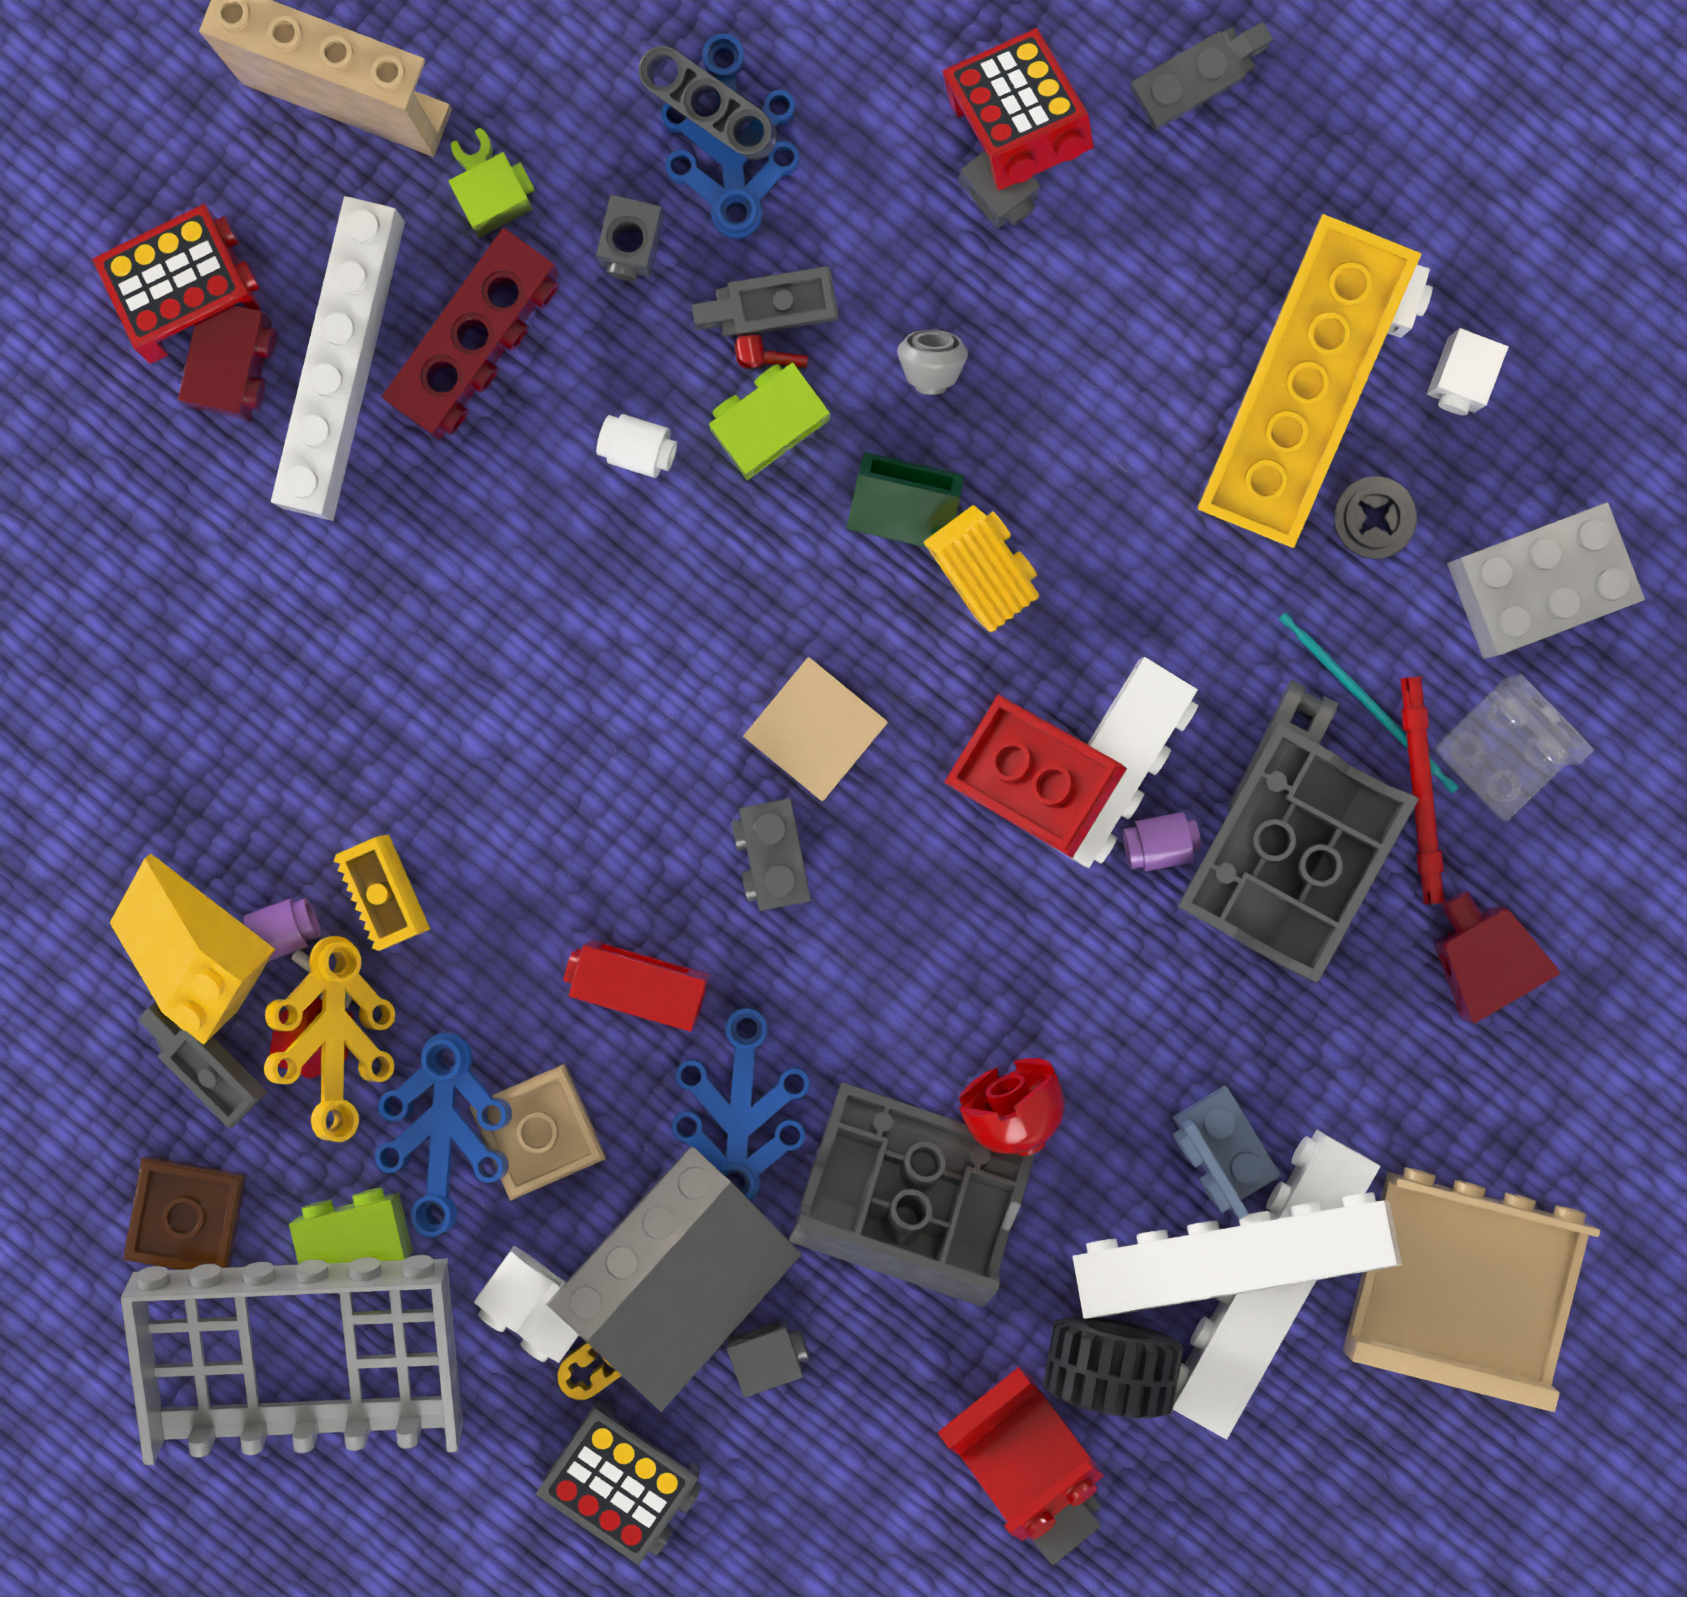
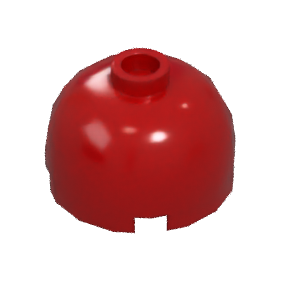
M1024 1058L1013 1061L1017 1070L998 1078V1067L993 1068L973 1080L961 1092L959 1101L962 1107H959L962 1117L974 1139L986 1149L1001 1154L1029 1156L1042 1150L1047 1143L1046 1141L1051 1138L1060 1126L1065 1108L1063 1090L1051 1063L1041 1058Z

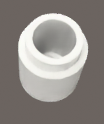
M622 414L619 418L608 415L599 434L596 452L597 455L606 457L608 464L656 478L661 469L669 471L676 454L677 441L670 440V428Z

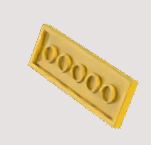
M1321 214L1199 502L1198 510L1291 548L1295 547L1422 253Z

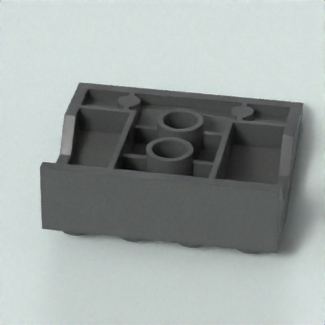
M1278 723L1177 907L1311 983H1318L1419 798L1380 782L1349 765L1332 751Z
M841 1082L788 1241L985 1307L998 1292L1000 1285L999 1269L1010 1229L1022 1203L1035 1154L1020 1156L1019 1154L993 1152L974 1139L965 1123Z
M691 1146L545 1305L662 1412L801 1256V1253L727 1177Z

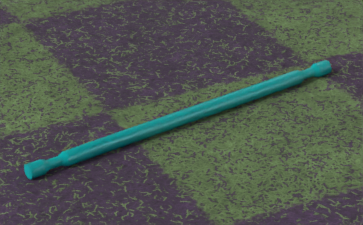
M1284 612L1278 619L1286 627H1289L1296 634L1298 640L1407 748L1406 733ZM1430 758L1431 774L1437 776L1451 794L1454 793L1459 786L1452 779H1449Z

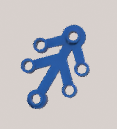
M714 35L705 43L703 48L704 67L710 75L737 93L736 76L742 71L744 66L743 47L739 40L732 35ZM720 53H729L734 58L732 65L727 68L718 67L714 60ZM774 90L766 96L764 108L761 111L771 119L775 127L777 125H784L791 121L795 114V102L792 95L787 91ZM716 91L717 108L719 110L721 97L719 92ZM778 99L784 100L789 104V109L783 115H775L770 110L772 102ZM665 103L661 110V117L665 128L672 133L684 134L723 168L724 188L698 169L694 156L682 149L673 151L667 157L665 167L668 177L676 184L688 185L712 206V222L720 234L730 239H744L751 236L759 228L762 221L761 200L782 176L791 175L797 170L799 166L798 149L788 141L777 142L774 150L768 155L769 161L745 186L743 165L748 161V158L732 150L687 117L679 124L670 122L667 116L674 108ZM753 120L742 134L739 131V141L742 146L753 147L762 140L764 135L762 122ZM783 150L789 151L794 157L792 163L785 167L777 165L774 161L775 155ZM685 159L691 164L690 171L685 175L675 174L672 171V165L676 160ZM733 206H741L746 210L747 215L741 222H732L727 217L729 209Z
M743 1007L734 1011L726 1023V1036L729 1042L735 1046L730 1104L707 1078V1069L700 1060L687 1059L676 1070L678 1085L684 1090L691 1091L728 1134L726 1156L702 1131L703 1120L693 1110L679 1112L673 1119L671 1129L677 1140L687 1143L690 1147L693 1146L725 1177L730 1173L740 1174L745 1182L740 1191L752 1202L759 1192V1175L787 1151H794L800 1148L805 1141L806 1132L799 1120L794 1118L783 1119L776 1126L775 1137L749 1157H747L748 1137L790 1100L802 1098L809 1090L810 1080L808 1074L799 1067L787 1068L780 1075L779 1083L751 1106L755 1050L764 1041L768 1026L764 1015L760 1011L751 1007ZM750 1018L756 1023L757 1031L753 1036L744 1037L739 1034L737 1024L741 1019ZM696 1066L701 1072V1080L696 1084L686 1083L682 1078V1070L685 1067ZM798 1074L803 1078L804 1087L799 1092H790L786 1089L784 1081L788 1075ZM684 1117L692 1118L697 1124V1131L692 1135L682 1134L678 1129V1121ZM788 1125L795 1126L800 1132L798 1141L791 1144L784 1142L780 1137L783 1127Z
M450 1032L440 1033L431 1037L422 1049V1067L399 1088L384 1093L378 1103L379 1112L384 1119L391 1122L400 1121L411 1115L414 1109V1100L434 1085L432 1107L394 1141L380 1145L375 1153L377 1167L385 1173H395L408 1166L411 1158L410 1154L430 1137L427 1194L417 1200L411 1210V1222L418 1233L426 1237H436L448 1232L453 1228L457 1220L456 1205L449 1198L452 1140L473 1164L475 1176L484 1183H492L502 1179L507 1174L509 1168L507 1157L501 1151L489 1150L455 1108L456 1088L477 1110V1121L485 1130L495 1131L506 1127L511 1121L512 1109L505 1100L493 1098L470 1069L473 1055L469 1044L460 1035ZM445 1049H450L455 1055V1063L451 1068L447 1067L442 1061V1054ZM393 1096L398 1097L403 1104L399 1115L393 1113L390 1108V1100ZM491 1105L498 1107L501 1112V1119L498 1124L491 1122L488 1118L487 1112ZM389 1148L395 1149L399 1154V1162L396 1166L391 1165L387 1161L386 1153ZM487 1157L493 1158L498 1165L497 1173L494 1176L485 1171L484 1162ZM434 1204H438L444 1209L445 1218L442 1222L436 1221L432 1216L431 1211Z

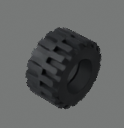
M1083 1316L1059 1319L1053 1324L1043 1387L1064 1402L1095 1412L1130 1418H1155L1168 1415L1173 1412L1184 1348L1172 1337L1162 1332L1128 1322L1106 1318L1084 1319Z

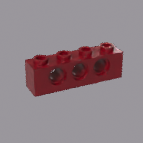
M503 227L381 397L389 405L439 441L445 432L450 435L454 434L469 412L464 406L476 390L480 393L484 392L496 377L499 367L494 364L506 348L513 351L525 337L529 329V325L525 321L536 306L541 309L546 307L557 292L559 283L555 280L559 276V272L555 264ZM509 284L519 289L518 298L513 305L501 308L493 304V295L500 286ZM475 326L486 328L488 330V339L483 347L477 350H469L463 347V337L468 329ZM444 368L455 369L458 374L456 385L447 392L435 391L433 388L435 374Z

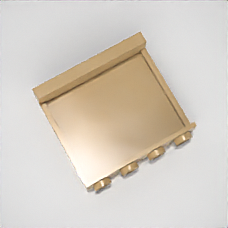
M272 0L210 1L199 32L243 85L429 156H435L452 108L448 103L414 91L426 61L424 58Z
M1405 1167L1403 1175L1387 1172L1380 1201L1390 1202L1402 1266L1362 1272L1342 1351L1353 1362L1555 1412L1560 1392L1551 1384L1589 1235L1599 1237L1601 1230L1585 1222L1586 1213L1572 1208L1555 1205L1554 1212L1549 1213L1534 1209L1536 1200L1517 1194L1505 1192L1502 1201L1484 1196L1486 1188L1473 1183L1455 1180L1453 1188L1434 1184L1436 1175L1425 1171Z

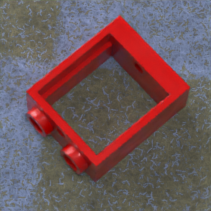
M591 940L584 944L582 949L577 948L576 952H571L563 981L571 983L569 997L691 1032L697 1023L711 974Z

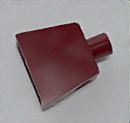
M1468 890L1449 898L1440 905L1454 930L1434 942V947L1456 1007L1463 1020L1477 1023L1560 975L1555 964L1507 908L1495 906L1481 914Z

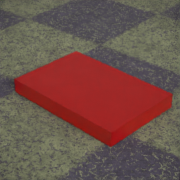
M997 695L944 783L1070 858H1073L1127 768L1013 702Z

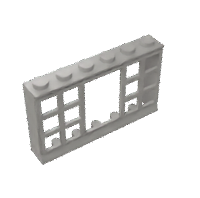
M415 1255L404 1260L379 1261L376 1258L364 1257L356 1259L351 1263H326L323 1260H307L298 1265L274 1266L269 1262H255L245 1267L221 1268L215 1264H204L187 1270H168L165 1267L153 1266L132 1273L121 1295V1304L143 1465L155 1464L164 1440L188 1439L190 1455L192 1457H203L211 1452L216 1437L240 1436L242 1453L245 1455H255L262 1451L267 1435L292 1434L294 1451L306 1453L314 1449L319 1433L344 1432L346 1449L357 1451L366 1446L370 1431L396 1430L398 1446L400 1448H412L418 1444L421 1430L424 1428H445L447 1452H458L463 1429V1416L458 1380L448 1258L432 1259L426 1255ZM431 1289L433 1308L403 1310L401 1290ZM389 1291L391 1310L353 1312L351 1292ZM339 1293L351 1399L260 1403L247 1297ZM235 1298L237 1317H199L197 1299ZM185 1299L187 1319L150 1320L148 1301ZM434 1321L437 1352L407 1353L404 1323ZM393 1324L396 1354L358 1356L355 1325ZM238 1330L242 1361L205 1362L201 1331ZM189 1332L193 1363L156 1364L152 1333ZM439 1365L442 1396L412 1397L409 1366ZM397 1367L400 1397L363 1399L360 1369ZM244 1374L247 1404L211 1405L207 1375ZM194 1376L198 1406L162 1407L158 1377Z

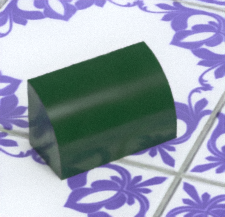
M864 452L846 529L926 547L923 543L925 540L955 519L965 475Z

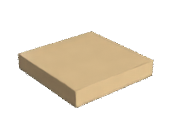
M808 657L743 737L823 802L888 722Z
M566 1063L491 1095L493 1098L505 1100L512 1109L511 1121L502 1129L488 1131L482 1128L477 1121V1110L472 1105L469 1106L486 1146L489 1150L501 1151L508 1159V1172L501 1181L510 1201L606 1159L605 1152ZM491 1105L487 1112L488 1118L491 1122L498 1124L501 1119V1112L498 1107ZM492 1158L494 1165L498 1170V1165L496 1161Z

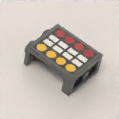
M599 1397L541 1481L536 1495L637 1565H640L648 1552L657 1556L673 1531L667 1524L676 1511L679 1509L686 1513L698 1497L702 1486L696 1482L699 1479L701 1466L692 1461L688 1468L672 1459L614 1419L613 1416L616 1408Z

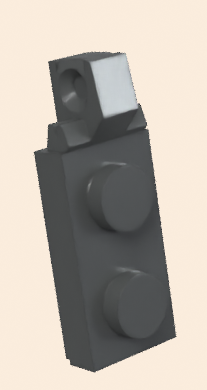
M1264 22L1243 32L1239 36L1233 27L1223 32L1219 31L1130 83L1129 88L1154 131L1242 82L1246 74L1253 71L1256 67L1251 58L1270 47L1269 43L1273 41V38Z
M830 266L729 282L728 287L716 289L717 300L691 305L695 330L722 327L723 337L736 335L737 338L838 321L839 318Z
M156 1002L138 1019L157 1039L156 1043L161 1049V1053L157 1057L227 1128L230 1127L232 1129L268 1093L213 1036L203 1045L164 1015Z

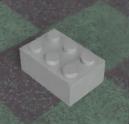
M1608 502L1447 563L1483 659L1502 655L1645 600Z

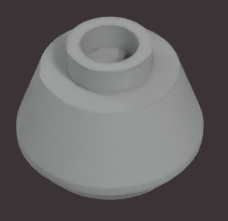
M922 330L909 334L899 344L897 354L906 380L915 386V389L920 393L937 395L944 393L946 388L956 383L968 358V349L961 339L952 333L939 330Z

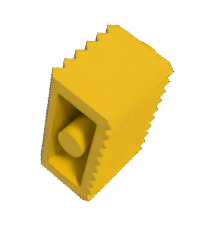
M972 505L923 543L975 619L989 632L996 631L998 626L1004 625L1006 620L1012 619L1014 614L1020 613L1023 607L1029 606L1031 601L1038 599L1039 593L1031 583V580L1037 576V573L1020 551L1014 555L1011 553L1004 542L1011 537V534L996 513L992 511L985 515L976 506Z
M389 835L374 837L336 854L334 862L340 864L338 871L344 873L342 881L349 883L346 890L353 893L351 900L357 902L355 910L362 912L359 920L366 922L363 929L370 931L367 939L374 941L372 949L380 951L430 930Z

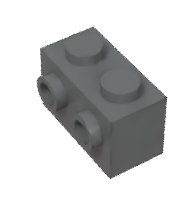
M791 798L739 808L741 819L732 820L731 822L737 851L747 849L751 870L742 871L747 901L757 900L759 911L811 901Z

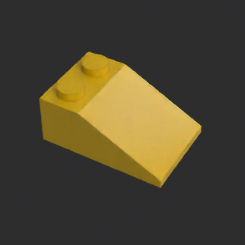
M151 853L144 858L110 921L112 928L161 1012L203 1045L238 1012L275 951V948Z

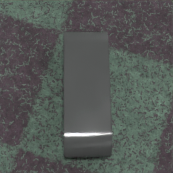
M656 46L649 49L642 56L639 63L641 82L650 92L745 158L759 160L768 156L774 150L777 142L776 127L771 119L759 108L670 47ZM666 60L675 61L678 67V75L675 81L665 87L657 86L654 81L656 67ZM708 90L718 91L721 97L719 110L709 117L700 116L696 109L698 97ZM750 120L762 122L764 127L762 140L753 147L742 146L739 141L741 126Z

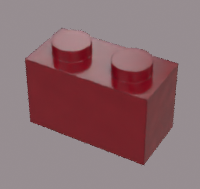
M232 305L196 323L193 329L178 400L190 408L250 421L253 409L258 410L264 397L265 380L261 379L260 375L264 358L270 359L275 349L276 329L271 328L273 321L262 311Z

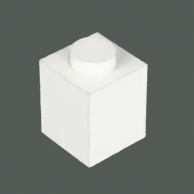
M1459 328L1446 341L1426 395L1439 399L1438 406L1458 415H1467L1469 411L1475 413L1487 405L1509 346Z

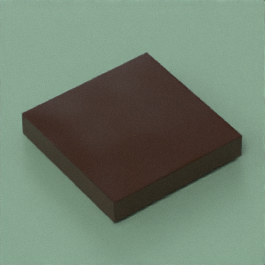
M151 1156L142 1157L123 1260L177 1270L193 1269L204 1264H215L221 1268H230L247 1174Z

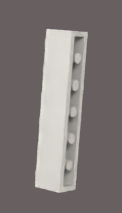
M344 196L271 498V503L282 509L331 521L334 520L405 225L404 219L396 208Z
M1316 1129L1312 1138L1306 1136L1298 1145L1291 1161L1292 1164L1296 1165L1286 1184L1280 1181L1276 1185L1267 1201L1266 1208L1270 1210L1271 1220L1292 1217L1290 1207L1301 1204L1322 1202L1323 1211L1343 1208L1342 1198L1366 1193L1380 1166ZM1316 1280L1216 1297L1220 1302L1211 1318L1203 1317L1192 1334L1190 1344L1194 1348L1185 1364L1181 1363L1173 1410L1227 1440Z
M1374 1192L1343 1197L1344 1207L1323 1211L1322 1202L1292 1206L1290 1207L1292 1217L1271 1220L1270 1211H1264L1245 1216L1239 1220L1240 1226L1220 1229L1218 1220L1187 1225L1189 1235L1168 1238L1167 1230H1158L1137 1234L1138 1244L1118 1248L1117 1239L1087 1243L1086 1254L1073 1256L1083 1318H1100L1402 1266L1390 1202L1385 1200L1376 1201Z

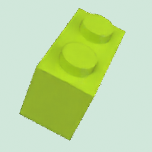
M791 363L784 369L779 364L772 366L754 381V384L757 386L756 390L740 400L738 395H734L721 403L712 412L716 419L709 423L711 432L747 481L830 421V412L794 363Z
M375 1188L352 1195V1204L334 1208L332 1200H325L302 1207L303 1215L298 1216L289 1223L298 1264L307 1260H323L326 1263H351L356 1259L364 1257L376 1258L379 1261H398L408 1258L413 1253L399 1192L384 1196L383 1188Z

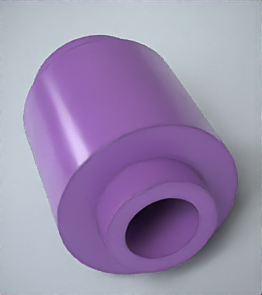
M1184 812L1134 821V827L1122 829L1124 849L1130 869L1142 867L1143 871L1147 872L1193 863V852L1201 850L1198 825L1195 820L1187 821Z
M289 898L244 915V925L275 948L269 961L309 947L311 940L321 936L318 919L307 898L299 901Z

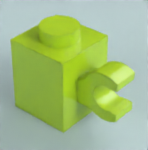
M478 128L475 130L481 146L477 153L473 155L465 154L457 140L451 142L452 153L457 162L466 169V172L448 180L473 230L478 238L532 211L533 208L526 195L535 191L521 162L511 167L504 152L492 157V143L487 133L483 129Z

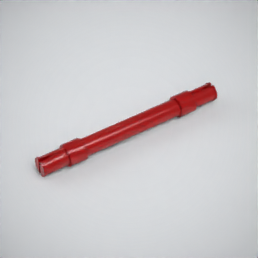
M1422 676L1400 678L1403 709H1401L1403 730H1406L1412 795L1419 798L1414 807L1418 852H1416L1417 872L1421 875L1422 903L1438 904L1445 902L1441 874L1444 871L1442 850H1439L1428 746V709L1424 706Z

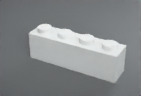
M1146 657L1138 660L1087 744L1127 768L1074 857L1071 858L1087 868H1090L1094 860L1100 864L1104 862L1117 840V837L1112 835L1111 832L1119 818L1123 816L1129 820L1144 796V793L1138 790L1144 777L1148 772L1153 775L1159 772L1171 752V749L1165 746L1166 741L1174 728L1180 731L1186 728L1198 708V704L1191 701L1198 689Z

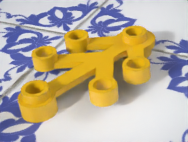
M329 936L321 939L313 947L309 958L311 972L286 999H276L267 1006L265 1020L273 1030L292 1031L300 1025L302 1012L323 992L322 1012L285 1052H276L267 1058L264 1064V1073L272 1083L292 1084L299 1078L301 1067L322 1045L321 1103L312 1112L311 1126L316 1136L324 1141L344 1142L355 1134L359 1124L356 1108L350 1102L343 1100L344 1044L359 1060L358 1071L364 1080L384 1082L394 1072L392 1056L385 1051H380L345 1011V992L360 1006L359 1019L361 1024L367 1029L385 1030L389 1028L395 1019V1009L388 1000L381 999L359 974L361 956L353 943L344 937ZM331 953L334 954L337 960L333 971L329 968ZM283 1006L289 1012V1018L285 1024H282L279 1020V1011ZM376 1006H379L382 1012L378 1023L373 1019V1010ZM375 1058H378L381 1063V1068L377 1075L372 1071V1063ZM284 1059L288 1064V1071L284 1077H281L278 1073V1064ZM329 1111H331L334 1115V1123L327 1129L326 1118Z

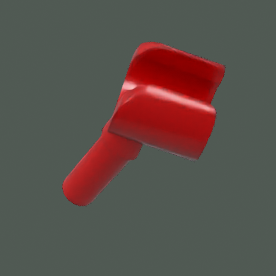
M762 335L741 336L734 343L736 360L744 369L758 368L766 364L788 366L791 363H794L799 368H807L808 356L764 351Z

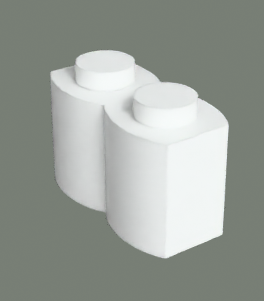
M513 1246L475 1299L474 1303L481 1308L478 1316L497 1331L503 1332L507 1327L523 1338L520 1343L521 1347L531 1356L542 1362H546L548 1358H551L559 1363L579 1336L545 1305L566 1281L556 1276L521 1249Z

